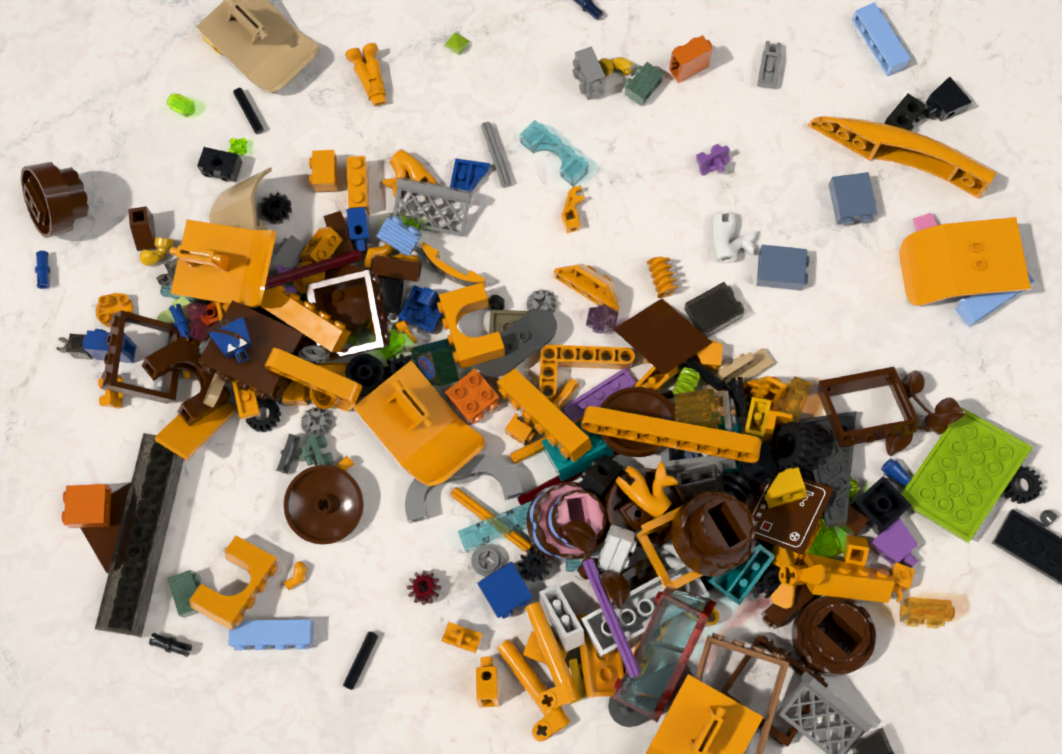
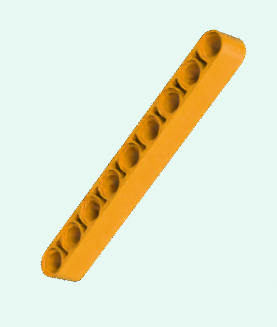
M589 406L585 409L581 428L590 433L748 463H755L759 460L762 445L760 438L751 435Z

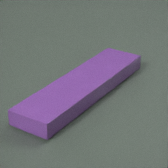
M624 368L562 407L561 410L574 422L584 416L587 407H600L608 396L618 390L633 387L636 382L627 369Z

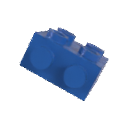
M103 329L87 330V334L83 338L84 350L96 360L104 361V356L108 350L107 337L110 332ZM125 332L120 362L134 363L137 345Z
M512 562L507 563L476 582L497 618L502 617L505 619L513 614L512 610L518 606L520 609L530 603L529 599L533 597Z

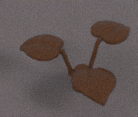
M916 370L911 371L901 381L908 398L912 397L928 413L924 418L925 427L918 426L917 429L925 430L926 432L931 430L940 435L946 431L948 425L966 415L958 402L950 397L941 400L935 407V413H932L916 396L917 393L924 389L925 385L924 377L920 372ZM913 434L886 439L887 454L891 457L905 449L911 443Z
M574 520L565 524L561 529L567 533L579 550L588 552L585 559L582 560V564L578 567L580 576L588 580L583 562L593 559L597 567L598 558H590L596 546V543L593 541L596 535L589 524L584 521ZM629 552L627 557H631L632 553ZM611 570L600 571L599 575H601L604 588L617 608H621L630 595V586L627 580L618 572L613 574Z

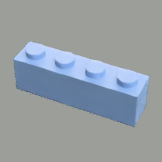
M875 2L856 10L852 21L885 74L890 76L905 69L910 61V55L901 45L900 38L893 32L891 24L884 18L882 10L877 7Z
M1028 273L1031 285L1034 282V279ZM1024 290L978 294L971 297L965 296L958 301L960 305L955 310L970 327Z
M311 619L243 620L239 626H235L233 631L229 629L228 646L234 647L235 651H246L247 647H255V650H267V647L275 646V650H287V646H295L296 650H306L307 646H313L314 621Z

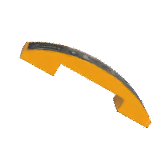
M422 242L421 247L424 256L442 276L465 287L482 282L484 288L487 286L486 279L469 270L467 275H464L440 261L439 251Z

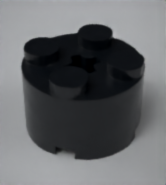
M367 353L353 357L345 370L347 379L362 385L359 396L366 397L387 380L382 362Z

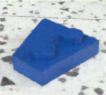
M455 158L450 187L473 191L489 171L490 163Z

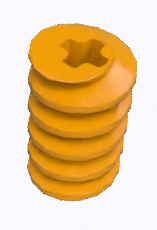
M654 257L646 262L649 265L648 269L651 272V278L654 279L653 285L656 286L655 291L658 293V298L669 297L679 288V285H673L677 279L670 278L675 273L674 271H668L672 268V264L666 265L670 261L669 257Z

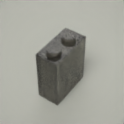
M725 282L686 302L684 306V311L693 325L707 338L742 319L745 313L742 303L740 301L737 302L733 289L727 286Z

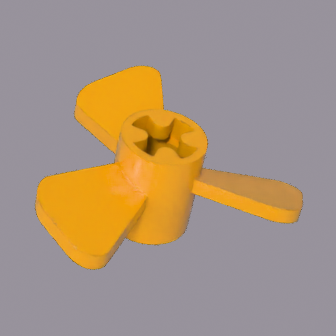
M776 545L773 547L772 554L775 555V559L782 566L779 571V579L782 584L771 595V601L784 609H789L794 605L796 585H804L806 583L821 585L825 579L826 567L823 564H817L808 568L804 565H792L787 549Z

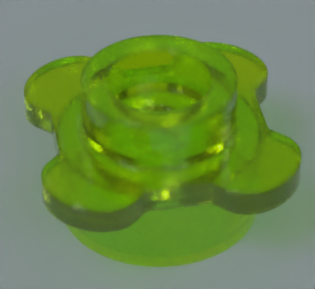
M231 138L229 140L231 144L230 153L243 155L247 152L246 144L248 141L246 138Z

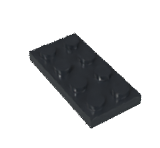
M1014 509L1009 510L992 544L1062 586V538Z

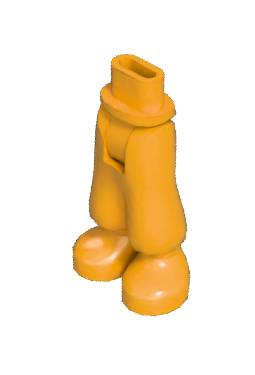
M369 43L362 49L367 63L363 62L359 48L349 49L346 51L345 56L349 62L355 64L354 71L368 96V100L372 101L373 106H379L387 102L385 98L386 91L381 75L380 63L375 58L379 50L376 43Z

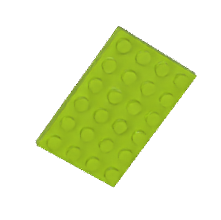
M962 408L966 415L948 425L946 431L941 435L901 495L912 505L910 509L969 544L1033 447Z

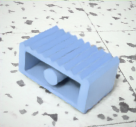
M390 215L386 218L376 237L409 257L422 234L419 233L416 227L404 224L400 217Z

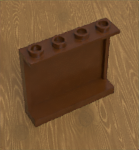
M232 300L221 321L242 313L252 343V348L246 350L250 359L242 364L238 363L235 356L227 359L213 340L210 339L198 362L204 372L208 374L214 372L220 375L219 378L225 382L230 383V381L237 383V387L244 391L249 389L254 391L255 395L263 400L266 398L272 400V393L282 375L265 368L272 348H278L293 355L298 345L301 346L304 341V335Z

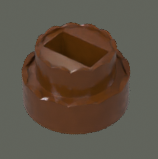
M45 162L22 168L21 186L26 207L36 229L43 237L49 238L72 231L75 220L88 216V197L84 191V184L79 179L78 172L73 170L72 167L59 169L52 162Z
M637 469L644 477L649 492L652 495L656 469ZM627 472L620 475L630 486L635 482V479L631 478ZM614 480L604 498L607 524L609 527L616 525L622 529L633 531L635 533L634 541H637L636 546L643 548L636 534L642 531L641 525L655 518L635 504ZM678 484L664 487V492L672 503L664 512L666 514L683 506L685 500ZM636 510L641 512L639 517H636L634 514ZM672 524L647 535L653 547L660 546L671 539Z
M705 492L684 504L675 514L671 526L672 543L679 558L693 571L710 577L723 576L732 572L751 556L756 544L755 520L747 505L737 498L723 492Z
M832 596L817 598L802 607L794 619L792 626L794 650L799 659L810 670L820 675L839 677L852 673L869 660L875 648L876 630L872 618L867 610L853 599ZM822 625L827 627L826 633L821 630ZM837 640H841L843 642L842 647H839L836 644Z

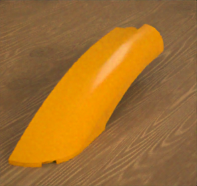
M830 116L815 117L808 124L810 128L869 161L872 159L884 160L925 171L946 180L978 199L997 173L942 142L893 125L863 119Z

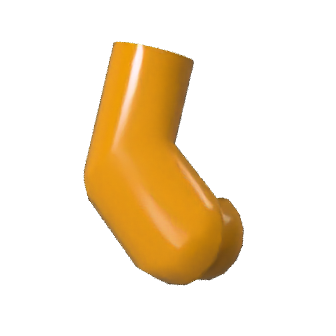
M302 561L294 564L293 577L284 582L288 590L305 581L307 567Z

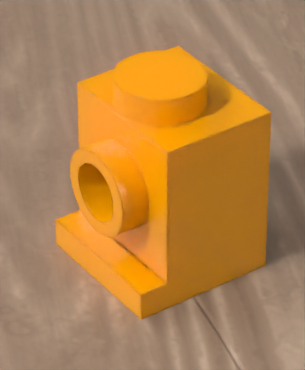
M516 413L505 428V434L524 446L527 442L533 440L536 432L533 431L532 425L523 419L520 421L519 415Z

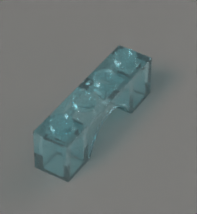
M534 120L520 134V143L533 154L539 151H550L560 158L562 162L560 176L571 186L574 187L588 173L589 164L587 160L575 154L572 147L563 144L556 134L552 135L544 124Z
M532 501L459 530L458 534L465 552L473 551L505 534L527 529V512Z

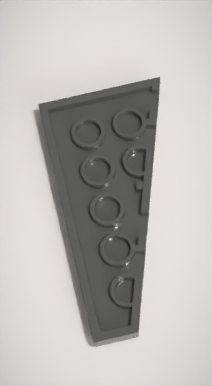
M857 411L837 414L844 432L855 430ZM827 415L799 419L798 423L813 427L816 431H819L820 437L823 440L821 443L823 445V450H821L822 457L819 458L818 465L814 466V470L811 473L814 482L834 489L822 513L825 526L827 528L846 525L854 446L839 448Z

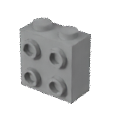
M592 46L576 51L575 59L573 60V76L579 80L580 92L582 95L585 94L587 100L597 99L604 94V72Z

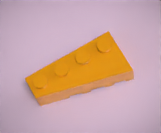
M805 553L802 565L808 568L817 564H823L826 567L825 579L821 585L806 583L812 594L889 603L895 581L888 571Z

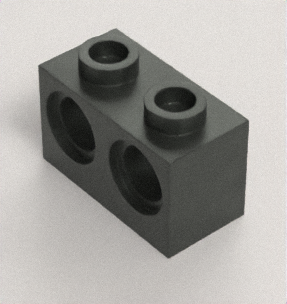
M907 93L887 117L884 124L911 131L914 128L912 124L915 121L919 122L925 113L922 111L926 105Z

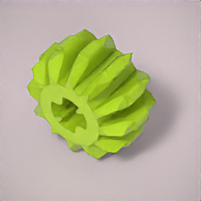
M682 368L672 391L673 396L677 398L692 396L698 384L700 374L694 369Z

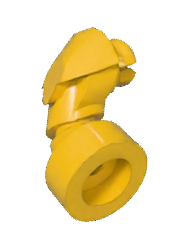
M624 57L612 58V60L602 58L599 60L605 77L613 73V68L621 70L625 76L632 73L631 66L633 63Z
M155 237L154 245L158 250H143L140 254L141 263L145 266H152L165 258L164 255L168 253L170 248L174 247V239Z

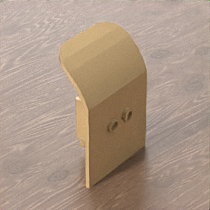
M224 0L196 26L251 82L269 93L283 88L320 50V46L299 32L268 0Z
M272 167L223 191L211 208L209 215L210 223L251 230H267V227H264V220L256 221L254 195L260 181L265 175L272 172Z

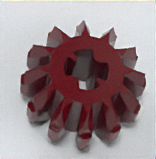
M425 570L422 571V577L417 572L414 573L417 579L409 578L413 585H408L407 590L413 591L408 596L410 598L416 596L414 598L415 603H418L421 599L422 605H426V599L433 603L434 601L431 596L439 597L435 590H441V586L435 584L440 580L438 578L433 579L434 573L432 572L427 576ZM427 583L429 589L426 592L423 590L424 592L422 593L420 585Z

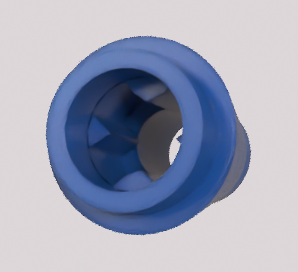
M890 458L881 468L884 472L883 475L902 486H906L911 480L909 474L897 460Z

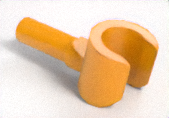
M404 321L395 324L399 334L405 331L414 344L418 341Z

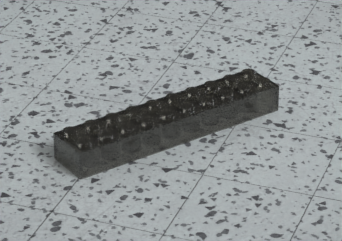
M143 433L95 625V630L142 638L184 462L182 457L156 442V435Z

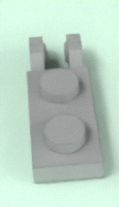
M766 41L762 53L757 86L775 89L781 57V43L777 42L774 53L769 52L771 44L770 41Z

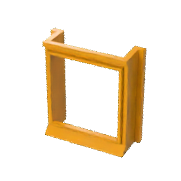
M681 507L641 525L642 531L636 534L665 590L671 587L675 590L703 576L695 571H691L671 581L647 536L672 524L675 514Z

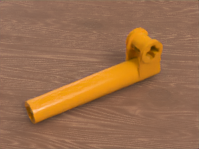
M540 601L526 606V612L556 686L540 694L538 698L539 706L544 710H552L581 699ZM547 696L553 697L551 705L545 703V700L548 699Z
M510 639L501 643L496 649L545 716L532 729V735L535 740L539 742L545 741L567 726L571 720L561 706L552 710H544L539 706L538 698L540 694L548 689ZM547 696L548 699L545 700V703L551 705L553 697ZM538 726L540 728H546V736H543L542 734L539 736L537 735Z

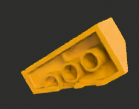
M765 376L743 383L744 391L748 393L747 396L751 399L752 397L772 400L770 409L774 407L787 386L780 379L773 376Z

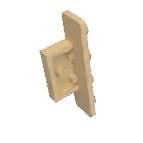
M764 348L754 354L751 352L746 355L742 353L734 359L735 362L732 364L726 363L718 369L717 377L724 381L726 386H728L727 383L730 379L735 377L738 385L737 377H743L744 383L773 365L774 362ZM708 383L701 387V391L704 394L724 391L723 388L717 391Z

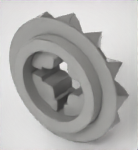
M540 289L533 291L527 299L528 311L537 310L538 302L536 301H542L545 298L547 306L542 305L539 309L547 310L553 314L557 306L555 296L549 290Z
M319 345L306 346L298 352L299 358L316 365L329 360L330 351Z
M312 407L305 411V414L301 417V426L307 435L323 436L332 426L331 415L325 409ZM311 417H315L316 419L320 417L321 419L319 420V422L322 427L316 424L312 425L313 421Z
M482 545L472 554V567L476 573L484 577L488 576L502 567V553L493 545ZM488 553H490V559L496 563H489L485 569V563L479 559H485Z

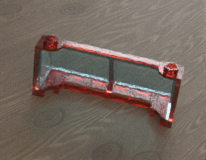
M666 586L663 592L658 591L653 601L657 604L655 611L634 653L641 674L631 678L626 670L623 678H617L613 686V690H615L613 699L657 723L717 603L709 598Z

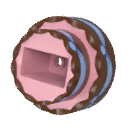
M564 482L549 486L540 491L529 506L527 512L529 537L537 550L549 559L569 562L587 555L588 552L579 550L567 533L561 529L568 522L580 520L591 526L596 535L593 540L596 543L593 552L604 540L608 526L604 504L596 495L579 487L580 483Z

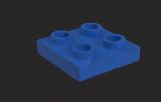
M414 285L398 316L399 320L433 334L443 314L439 313L437 302H440L439 294L430 288H420Z

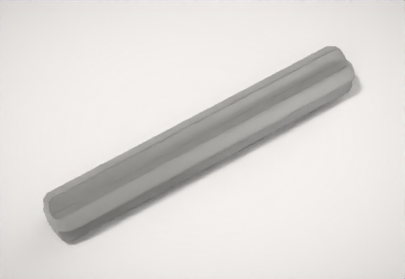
M488 121L481 124V128L501 186L503 188L509 187L511 180L491 123Z

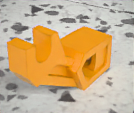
M581 185L572 187L568 191V197L561 213V219L567 234L579 231L581 227L577 209H575L577 205L585 201L584 195H576L578 192H582ZM570 214L573 215V219H566Z

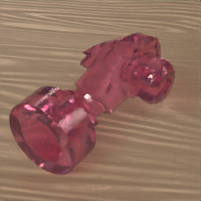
M190 303L187 305V315L193 321L191 324V337L197 341H203L208 335L206 329L209 328V325H205L202 321V318L207 314V306L202 303Z

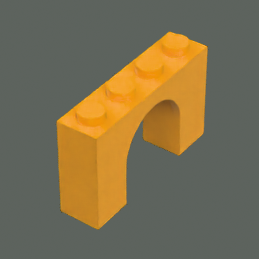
M483 282L439 294L438 310L439 313L444 314L445 318L442 319L445 330H449L450 335H447L450 346H454L455 351L452 352L455 363L459 362L461 369L505 356V348L499 331L481 337H468L457 328L459 320L467 313L489 307Z
M235 536L226 548L225 557L228 561L249 573L251 578L248 586L239 594L226 596L200 584L189 600L192 609L232 631L235 626H239L242 623L246 610H250L256 601L255 597L259 592L262 593L267 586L266 581L270 576L273 577L278 570L277 557L238 536Z

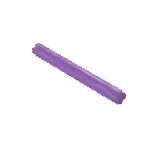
M585 560L583 562L584 569L629 676L634 678L640 675L641 671L608 593L602 584L594 560Z

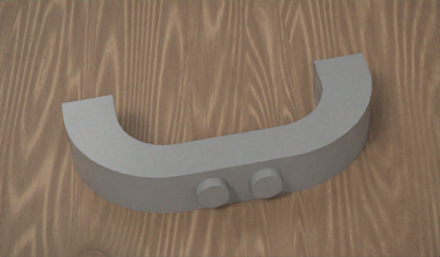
M487 455L474 456L454 475L441 483L445 484L478 475H488L500 483L505 500L518 498L524 494L516 471L505 461ZM417 479L412 481L405 498V511L409 524L428 519L426 498L429 492L438 485L427 486Z

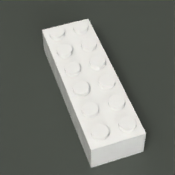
M682 563L667 571L670 580L673 581L693 570ZM656 577L630 591L629 597L621 608L618 609L613 601L611 603L627 641L630 642L701 603L710 595L700 577L675 590L673 587L665 590L659 577ZM601 608L581 618V623L600 658L618 649Z

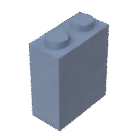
M869 172L832 177L828 185L836 224L848 226L855 222L869 223L874 220L877 215V208Z
M762 244L759 250L756 286L801 291L804 285L808 283L806 267L809 266L810 257L807 256V249Z

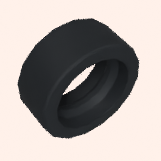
M386 278L382 290L384 297L383 309L385 312L398 313L403 296V279Z

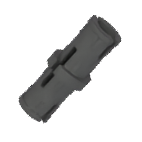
M288 434L284 450H281L280 453L282 456L276 471L284 474L289 473L288 471L293 458L296 457L295 451L301 437Z

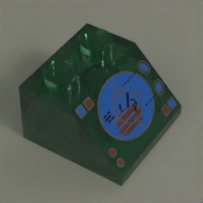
M448 338L410 348L415 365L431 385L442 386L459 381Z

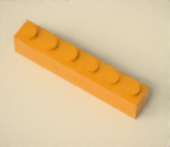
M283 285L264 290L260 305L262 308L329 351L341 352L351 333L345 329V324L337 320L334 322L330 319L331 316L328 313L317 311L315 305L307 301H301L298 294L287 292L285 290L286 287Z
M515 368L497 381L500 396L503 399L507 398L516 411L520 410L524 419L527 422L531 421L540 434L544 433L552 446L556 445L566 459L569 457L575 462L592 448L590 438Z

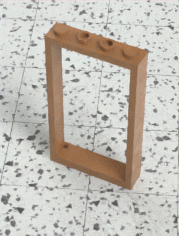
M712 633V636L707 635L695 676L700 681L711 644L780 665L755 750V754H763L789 661L785 659V655L773 652V655L764 653L765 649L753 646L752 649L745 647V643L739 640L726 641L724 640L725 636L717 633Z

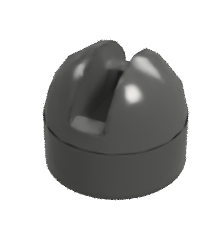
M1045 510L1040 514V521L1048 527L1058 515L1051 510Z

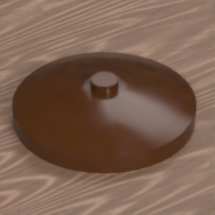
M344 265L325 273L324 280L365 271V269L356 265ZM365 278L321 289L325 312L331 316L330 319L334 322L337 320L345 324V329L351 332L349 336L363 330L373 319Z
M628 387L618 390L608 396L600 406V408L677 422L676 412L670 401L659 392L649 388ZM600 435L603 442L610 449L624 456L646 457L656 454L665 448L664 446Z
M317 465L303 470L290 482L284 496L283 507L287 523L300 538L314 544H332L346 538L355 530L363 514L364 500L359 484L347 471L336 466Z

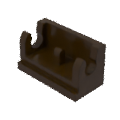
M648 557L620 573L627 580L630 591L658 577Z

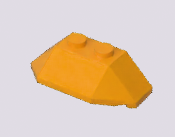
M582 263L555 268V279L615 317L618 315L619 305L614 283L608 276L600 275L592 266H586Z

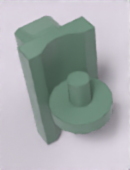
M314 434L308 435L309 439L306 440L307 446L301 448L303 454L299 455V460L306 461L308 466L313 464L314 466L333 464L332 454L330 452L321 454L320 449L327 447L325 436L315 437Z

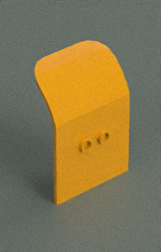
M1017 217L940 224L910 234L901 244L899 256L907 299L912 305L921 306L957 296L1031 289Z
M187 219L181 246L170 248V254L176 255L178 258L170 294L230 304L233 300L246 307H259L263 299L277 231L251 230Z
M412 360L352 407L396 461L410 475L427 486H435L445 482L476 456L486 444L481 434L469 427L454 413Z
M688 674L645 754H744L763 716Z

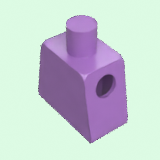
M900 518L868 544L869 548L891 565L902 560L907 567L912 568L918 562L911 553L918 545Z

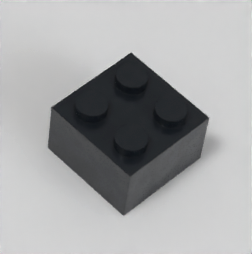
M884 476L851 504V506L869 519L866 524L877 535L884 532L912 506Z

